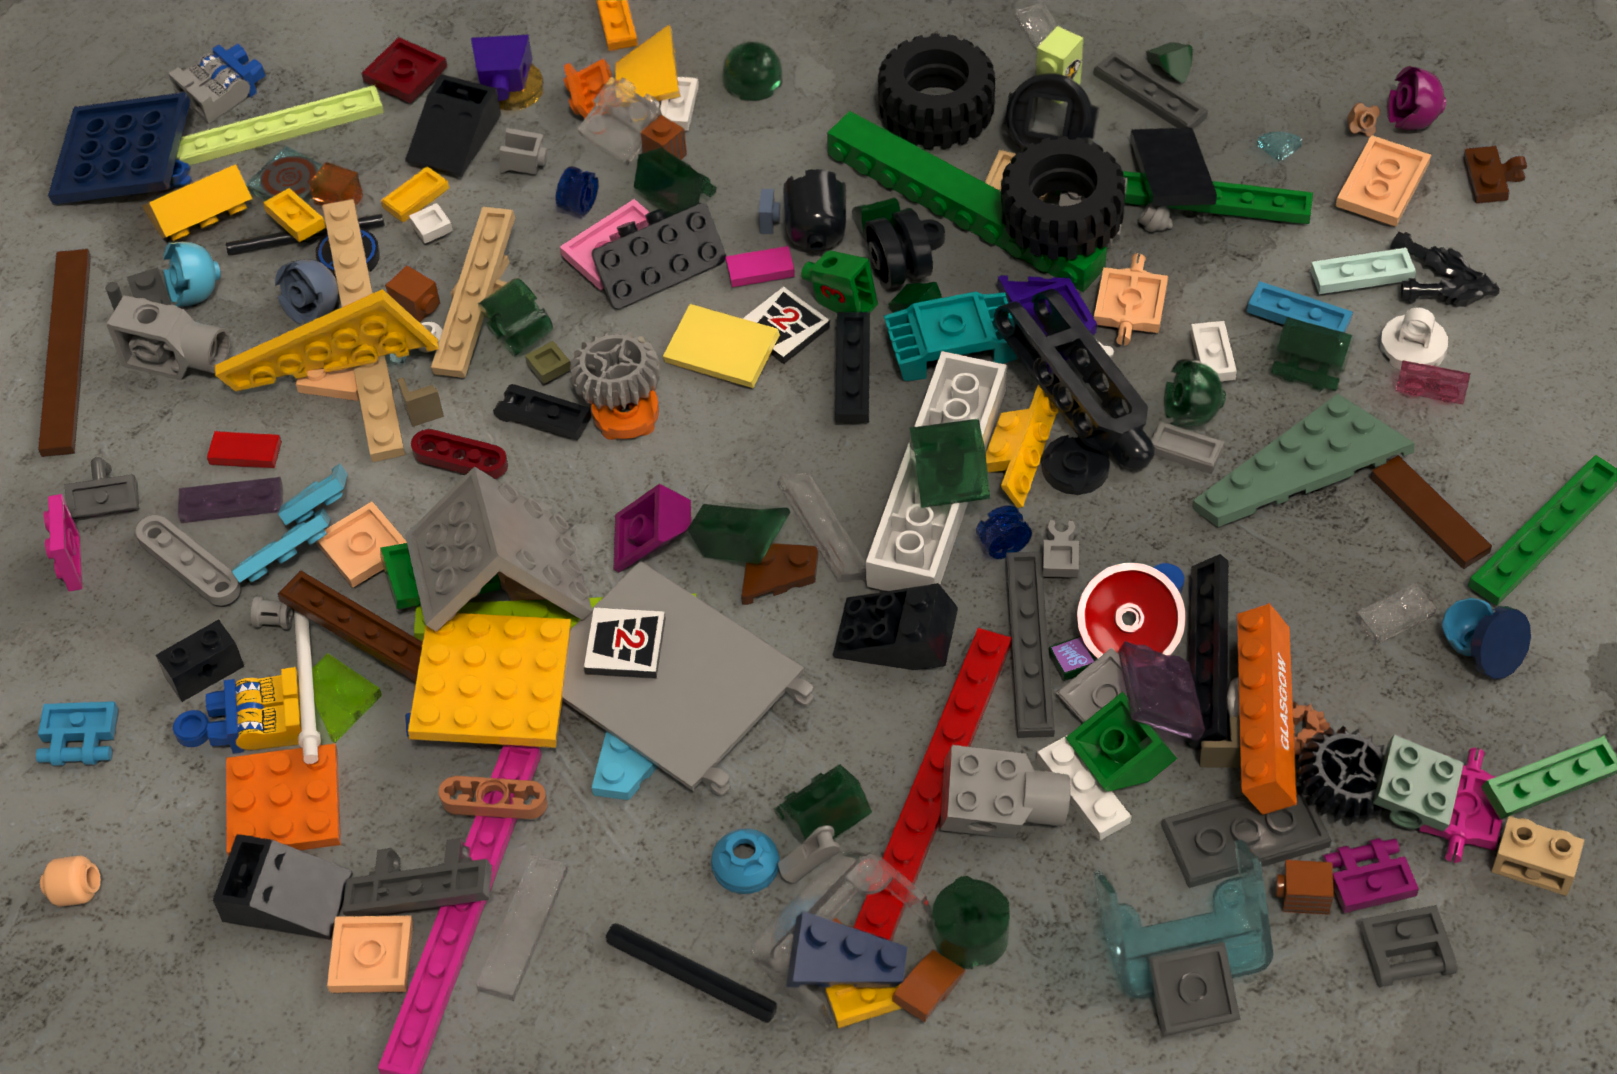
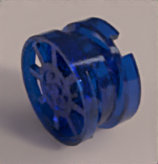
M569 166L563 172L557 186V207L566 211L572 209L573 213L581 216L586 215L593 207L598 193L599 179L595 177L596 174L589 171L582 172L580 168Z
M1012 505L1001 506L987 514L989 519L985 522L980 520L976 528V534L980 541L985 544V549L994 559L1006 558V553L1021 551L1032 537V530L1026 521L1023 522V516L1019 509Z

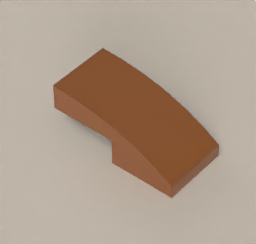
M932 950L920 961L895 991L892 1002L923 1022H926L940 1001L946 1000L963 977L965 969Z

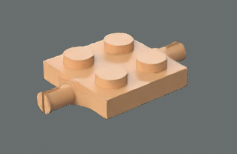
M1138 253L1132 255L1130 268H1103L1094 314L1097 325L1119 328L1116 341L1122 345L1123 336L1125 335L1124 346L1130 344L1132 330L1159 333L1167 290L1168 276L1152 274L1143 270L1146 258L1140 254L1139 263H1137Z

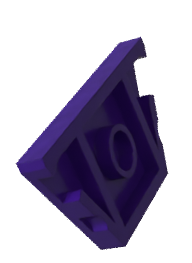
M1008 275L998 276L997 286L1002 293L1005 292L1008 303H1020L1046 337H1048V334L1044 330L1045 326L1038 319L1034 310V303L1031 300L1036 293L1048 289H1055L1063 296L1092 335L1097 332V323L1070 278L1054 277L1052 279H1044L1042 277L1028 276V282L1008 281ZM1045 300L1047 310L1051 314L1050 305L1048 301ZM1060 351L1059 354H1060V355L1063 357V359L1066 361L1067 359L1065 358V356H1064V355L1062 354V352ZM1047 363V371L1050 374L1052 373V370L1049 364Z

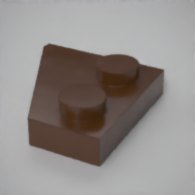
M749 542L741 596L742 605L754 603V597L772 592L773 596L787 592L791 588H800L815 583L819 547Z

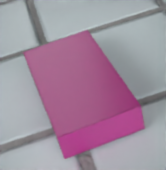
M789 246L726 256V265L732 287L795 277Z

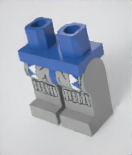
M239 44L234 45L227 51L221 45H217L212 48L213 53L205 54L198 63L185 71L178 67L168 73L175 93L186 92L191 100L189 107H193V110L208 124L238 105L247 96L255 95L257 91L254 83L266 76L262 64L256 59L243 66V64L249 61V58L244 48Z

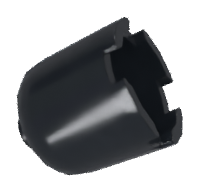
M809 169L805 171V176L798 177L795 180L791 176L786 180L783 185L786 231L791 241L800 248L811 251H822L836 245L845 235L846 229L845 182L838 181L834 172L822 169Z

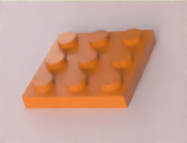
M335 743L319 745L318 761L313 764L304 762L303 748L226 758V853L228 856L236 834L275 840L298 850L341 845L338 750Z

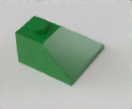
M1123 691L1065 737L1106 792L1149 782L1178 759Z

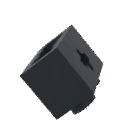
M219 619L156 654L165 679L181 702L245 667L235 641Z

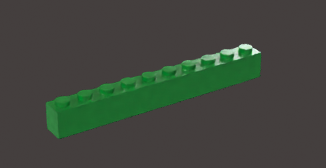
M851 111L827 132L828 155L832 156L835 160L841 161L856 169L859 173L880 182L883 186L906 196L910 201L921 204L936 215L945 217L956 223L960 228L969 230L983 238L986 242L993 243L1009 252L1012 256L1035 266L1038 270L1046 272L1055 278H1070L1075 288L1081 292H1084L1095 281L1106 266L1107 247L1105 246L1102 249L1095 248V252L1086 257L1083 254L1077 255V258L1067 260V257H1058V260L1048 259V255L1042 254L1039 257L1030 253V248L1028 247L1023 249L1015 243V239H1012L1005 230L1001 217L1000 190Z

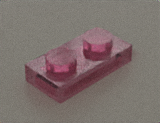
M1403 360L1396 392L1463 405L1471 373Z

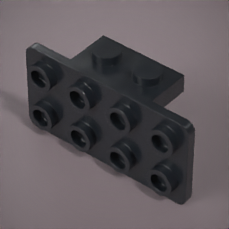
M697 203L677 213L664 212L663 209L654 210L646 214V220L635 224V221H631L618 226V232L609 236L610 242L593 249L591 253L593 261L613 308L620 309L717 266L726 260V253L709 208L705 203Z

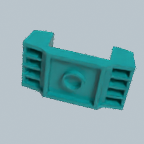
M976 291L913 303L905 310L884 315L903 380L927 379V362L938 360L942 351L964 355L989 350L992 361L1000 364L1017 359V355L1000 335L994 322L995 310L999 306L1008 303L1005 292L981 294ZM1009 313V322L1014 327L1013 318Z

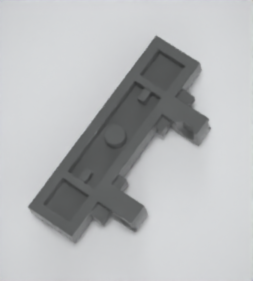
M461 838L447 840L444 863L438 864V866L403 871L400 870V857L392 848L377 850L375 871H370L367 876L347 878L342 912L346 917L374 916L489 900L492 865L487 859L473 860L469 857L470 848L466 847Z

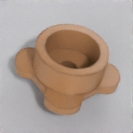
M1356 103L1348 114L1349 131L1354 134L1363 132L1365 136L1373 135L1376 131V118L1380 115L1379 108L1374 105L1365 107L1363 103Z

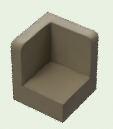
M404 378L397 379L402 402L412 427L444 417L437 388L430 385L409 392Z
M1230 716L1227 739L1201 742V749H1199L1200 767L1241 768L1240 716Z

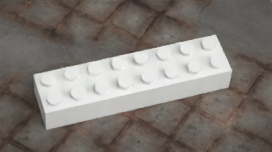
M941 352L866 560L867 587L892 591L930 584H941L1006 392L1007 365Z

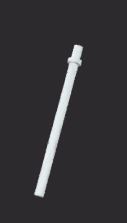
M294 610L302 730L298 736L299 746L303 748L304 762L313 764L318 761V746L321 744V736L316 731L309 618Z

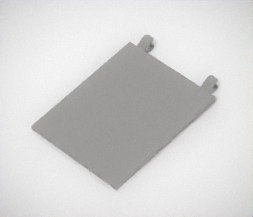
M642 561L621 579L592 608V611L594 608L665 612L666 620L657 678L585 674L584 663L593 612L584 620H580L571 629L562 700L692 791L701 781L719 796H723L730 789V785L727 783L729 781L728 774L721 769L715 768V766L786 691L802 706L809 705L814 699L813 694H811L813 691L812 684L806 680L799 679L804 673V667Z

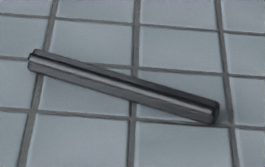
M613 923L607 931L606 942L609 945L765 1023H769L773 1019L777 1011V1003L774 1000L619 923Z

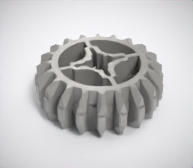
M618 330L615 335H608L605 332L604 337L601 338L592 336L591 343L582 342L581 350L574 351V357L570 360L571 383L574 385L578 397L583 398L587 405L596 404L598 409L604 405H607L611 411L615 406L619 405L625 409L626 405L631 402L638 405L639 398H648L649 392L656 390V384L660 376L659 357L656 355L652 344L646 343L643 336L635 338L632 332L622 335Z

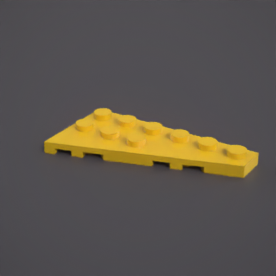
M381 289L216 364L215 376L234 391L273 384L276 378L281 376L294 375L295 379L307 377V371L324 368L326 373L375 363L378 356L393 353L396 354L397 358L410 355L409 350L426 347L427 352L439 349L438 339L389 294Z

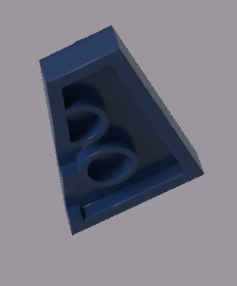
M802 911L796 916L786 987H800L802 984H817L818 987H832L833 985L897 987L904 980L907 947Z

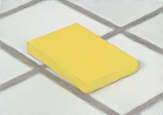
M689 304L663 355L665 363L754 388L780 334L777 328Z

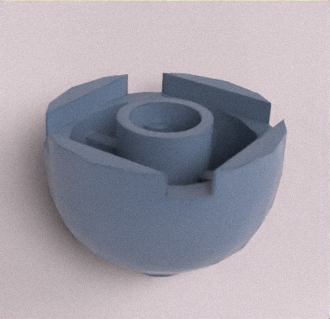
M301 259L287 263L277 271L275 286L280 284L282 292L277 297L285 313L294 322L300 324L303 320L308 323L333 311L338 300L337 280L323 263L312 259Z

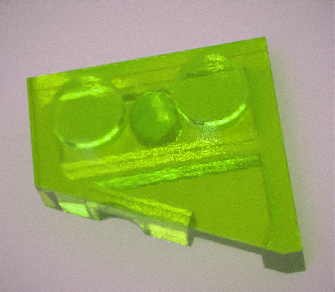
M329 653L312 668L314 703L330 740L336 743L379 700L382 694L379 687Z

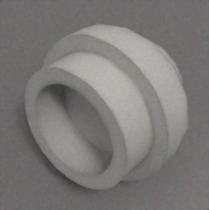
M1151 201L1138 221L1144 225L1143 229L1148 232L1163 231L1166 228L1171 229L1173 227L1172 219L1169 218L1170 212L1166 206L1153 207Z

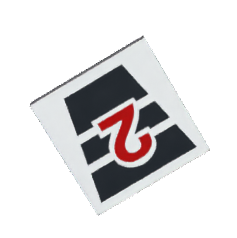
M782 287L743 318L778 329L780 336L771 355L783 364L830 328V320L785 287Z
M594 608L584 663L585 674L657 678L666 620L665 612Z

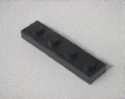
M837 312L836 423H869L870 312Z

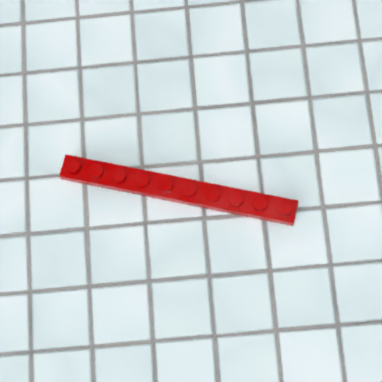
M981 628L977 629L853 927L854 929L889 941L893 940L941 821L945 757L952 745L971 747L1012 646V637Z

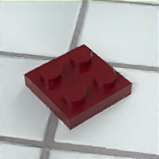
M398 37L362 72L363 82L372 86L375 85L380 90L412 103L448 66L445 57Z

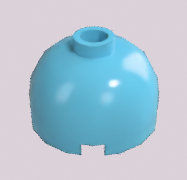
M168 243L165 247L163 260L170 259L169 269L164 270V279L170 300L172 302L178 300L177 307L201 303L211 295L215 287V280L220 279L218 262L212 260L210 253L204 247L195 243Z

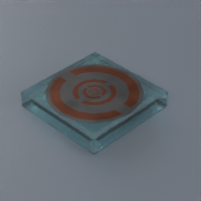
M285 146L246 183L249 193L265 201L290 188L302 200L308 203L334 178V173L332 169Z

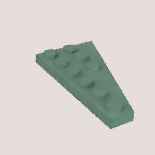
M1336 394L1193 500V510L1217 527L1256 513L1257 507L1273 501L1277 505L1289 500V495L1303 490L1307 494L1354 476L1355 470L1370 464L1374 467L1386 463L1387 458L1399 453L1403 457L1414 453L1415 443L1340 394Z

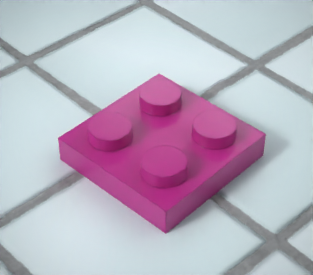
M63 495L48 496L49 510L43 513L46 530L50 531V538L45 539L48 559H54L56 576L58 579L64 580L68 591L83 589L80 534Z

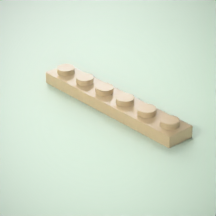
M482 207L439 340V349L436 350L431 365L434 375L466 377L515 220L513 210Z

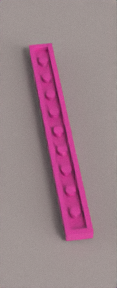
M503 745L491 778L532 781L542 755L540 747ZM490 791L484 796L483 801L487 804H496L501 801L503 794L499 791ZM510 793L511 804H513L512 797H515V795ZM476 816L465 845L470 848L469 857L473 860L487 859L492 865L490 890L518 818ZM487 900L440 906L379 1063L378 1070L380 1074H421Z

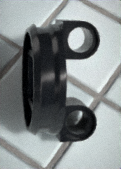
M1055 73L1040 74L1027 79L1014 92L1009 93L1004 124H1007L1011 138L1022 151L1029 144L1034 143V145H1037L1041 139L1049 137L1050 140H1057L1058 136H1068L1070 140H1076V137L1093 139L1095 137L1100 107L1091 105L1085 90L1073 79ZM1038 98L1068 103L1062 135L1031 130L1034 127Z

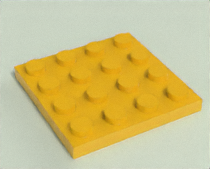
M456 613L454 618L447 621L438 631L425 626L408 728L409 739L556 748L571 635V619Z

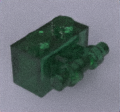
M662 147L638 155L634 188L643 193L648 199L660 205L667 212L677 213L699 203L700 194L704 193L711 197L716 192V186L710 183V179L707 176L697 172L691 165L678 159Z
M1287 317L1277 350L1280 354L1289 356L1290 359L1288 364L1274 361L1271 373L1283 376L1284 381L1293 383L1294 380L1311 384L1313 389L1323 391L1324 388L1337 391L1340 378L1329 376V370L1333 368L1345 371L1354 342L1353 335ZM1301 360L1318 364L1317 372L1300 368Z
M841 764L825 774H817L811 778V784L797 793L792 791L784 797L785 801L774 808L780 820L786 819L792 835L801 844L815 829L822 826L833 827L835 834L832 838L834 839L872 813L859 780Z

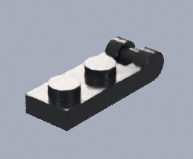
M510 384L504 392V400L499 401L493 410L494 415L502 421L509 422L513 420L574 440L579 439L592 417L590 407L515 384Z

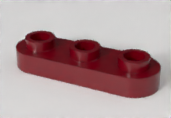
M434 429L419 431L411 440L414 458L424 464L467 474L476 467L494 479L504 475L508 469L506 452L497 445Z

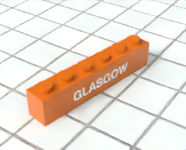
M1270 603L1237 614L1241 790L1262 815L1297 805L1290 627Z

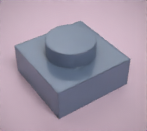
M761 189L759 206L760 234H773L774 221H780V202H775L774 189Z

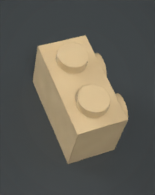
M1508 816L1491 872L1567 896L1575 878L1585 839L1575 837L1567 831L1553 830L1536 825L1528 819H1517Z

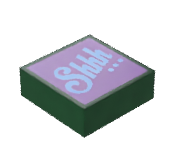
M1081 636L1049 647V656L1063 681L1076 677L1096 661L1092 653L1084 645Z

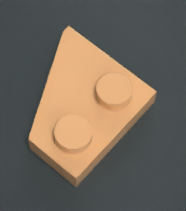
M353 367L326 373L324 368L307 371V377L298 378L296 382L298 393L359 401Z

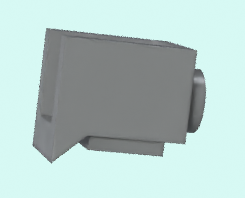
M506 128L505 146H501L499 150L500 174L512 170L536 175L539 166H545L547 161L548 148L543 147V134Z

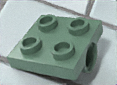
M1393 735L1388 741L1373 804L1391 810V820L1401 827L1415 829L1426 824L1444 832L1450 825L1464 763Z

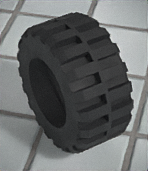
M939 33L931 34L930 37L920 35L914 37L913 41L908 42L905 40L900 43L897 49L893 48L881 62L878 74V110L886 128L890 131L893 130V134L907 139L908 142L915 146L921 144L927 149H934V146H942V149L951 148L952 144L955 143L958 145L964 144L969 141V137L975 138L991 121V116L994 114L995 71L986 53L978 46L974 48L971 41L966 39L961 41L957 39V36L950 34L947 37L940 36ZM930 87H943L954 90V92L944 95H928L918 91Z
M1058 136L1057 140H1050L1049 137L1041 139L1037 145H1034V143L1029 144L1023 148V153L1018 152L1013 156L1003 171V179L1001 180V217L1006 232L1023 249L1028 247L1030 248V253L1039 257L1042 254L1048 255V259L1058 260V257H1067V260H1072L1081 254L1086 257L1093 254L1095 248L1102 249L1110 243V238L1112 239L1117 235L1120 230V224L1123 223L1125 179L1123 178L1124 173L1121 166L1116 163V159L1108 151L1103 153L1101 146L1094 142L1090 145L1085 139L1076 137V140H1070L1068 136ZM1067 190L1079 193L1087 199L1074 205L1057 206L1048 204L1040 200L1039 197L1049 192Z

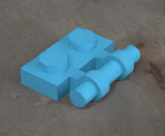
M115 701L43 704L38 735L42 742H51L50 748L37 749V762H50L52 766H63L66 762L83 761L84 765H94L98 761L111 760V746H98L99 740H114L118 707ZM67 741H83L82 747H66Z

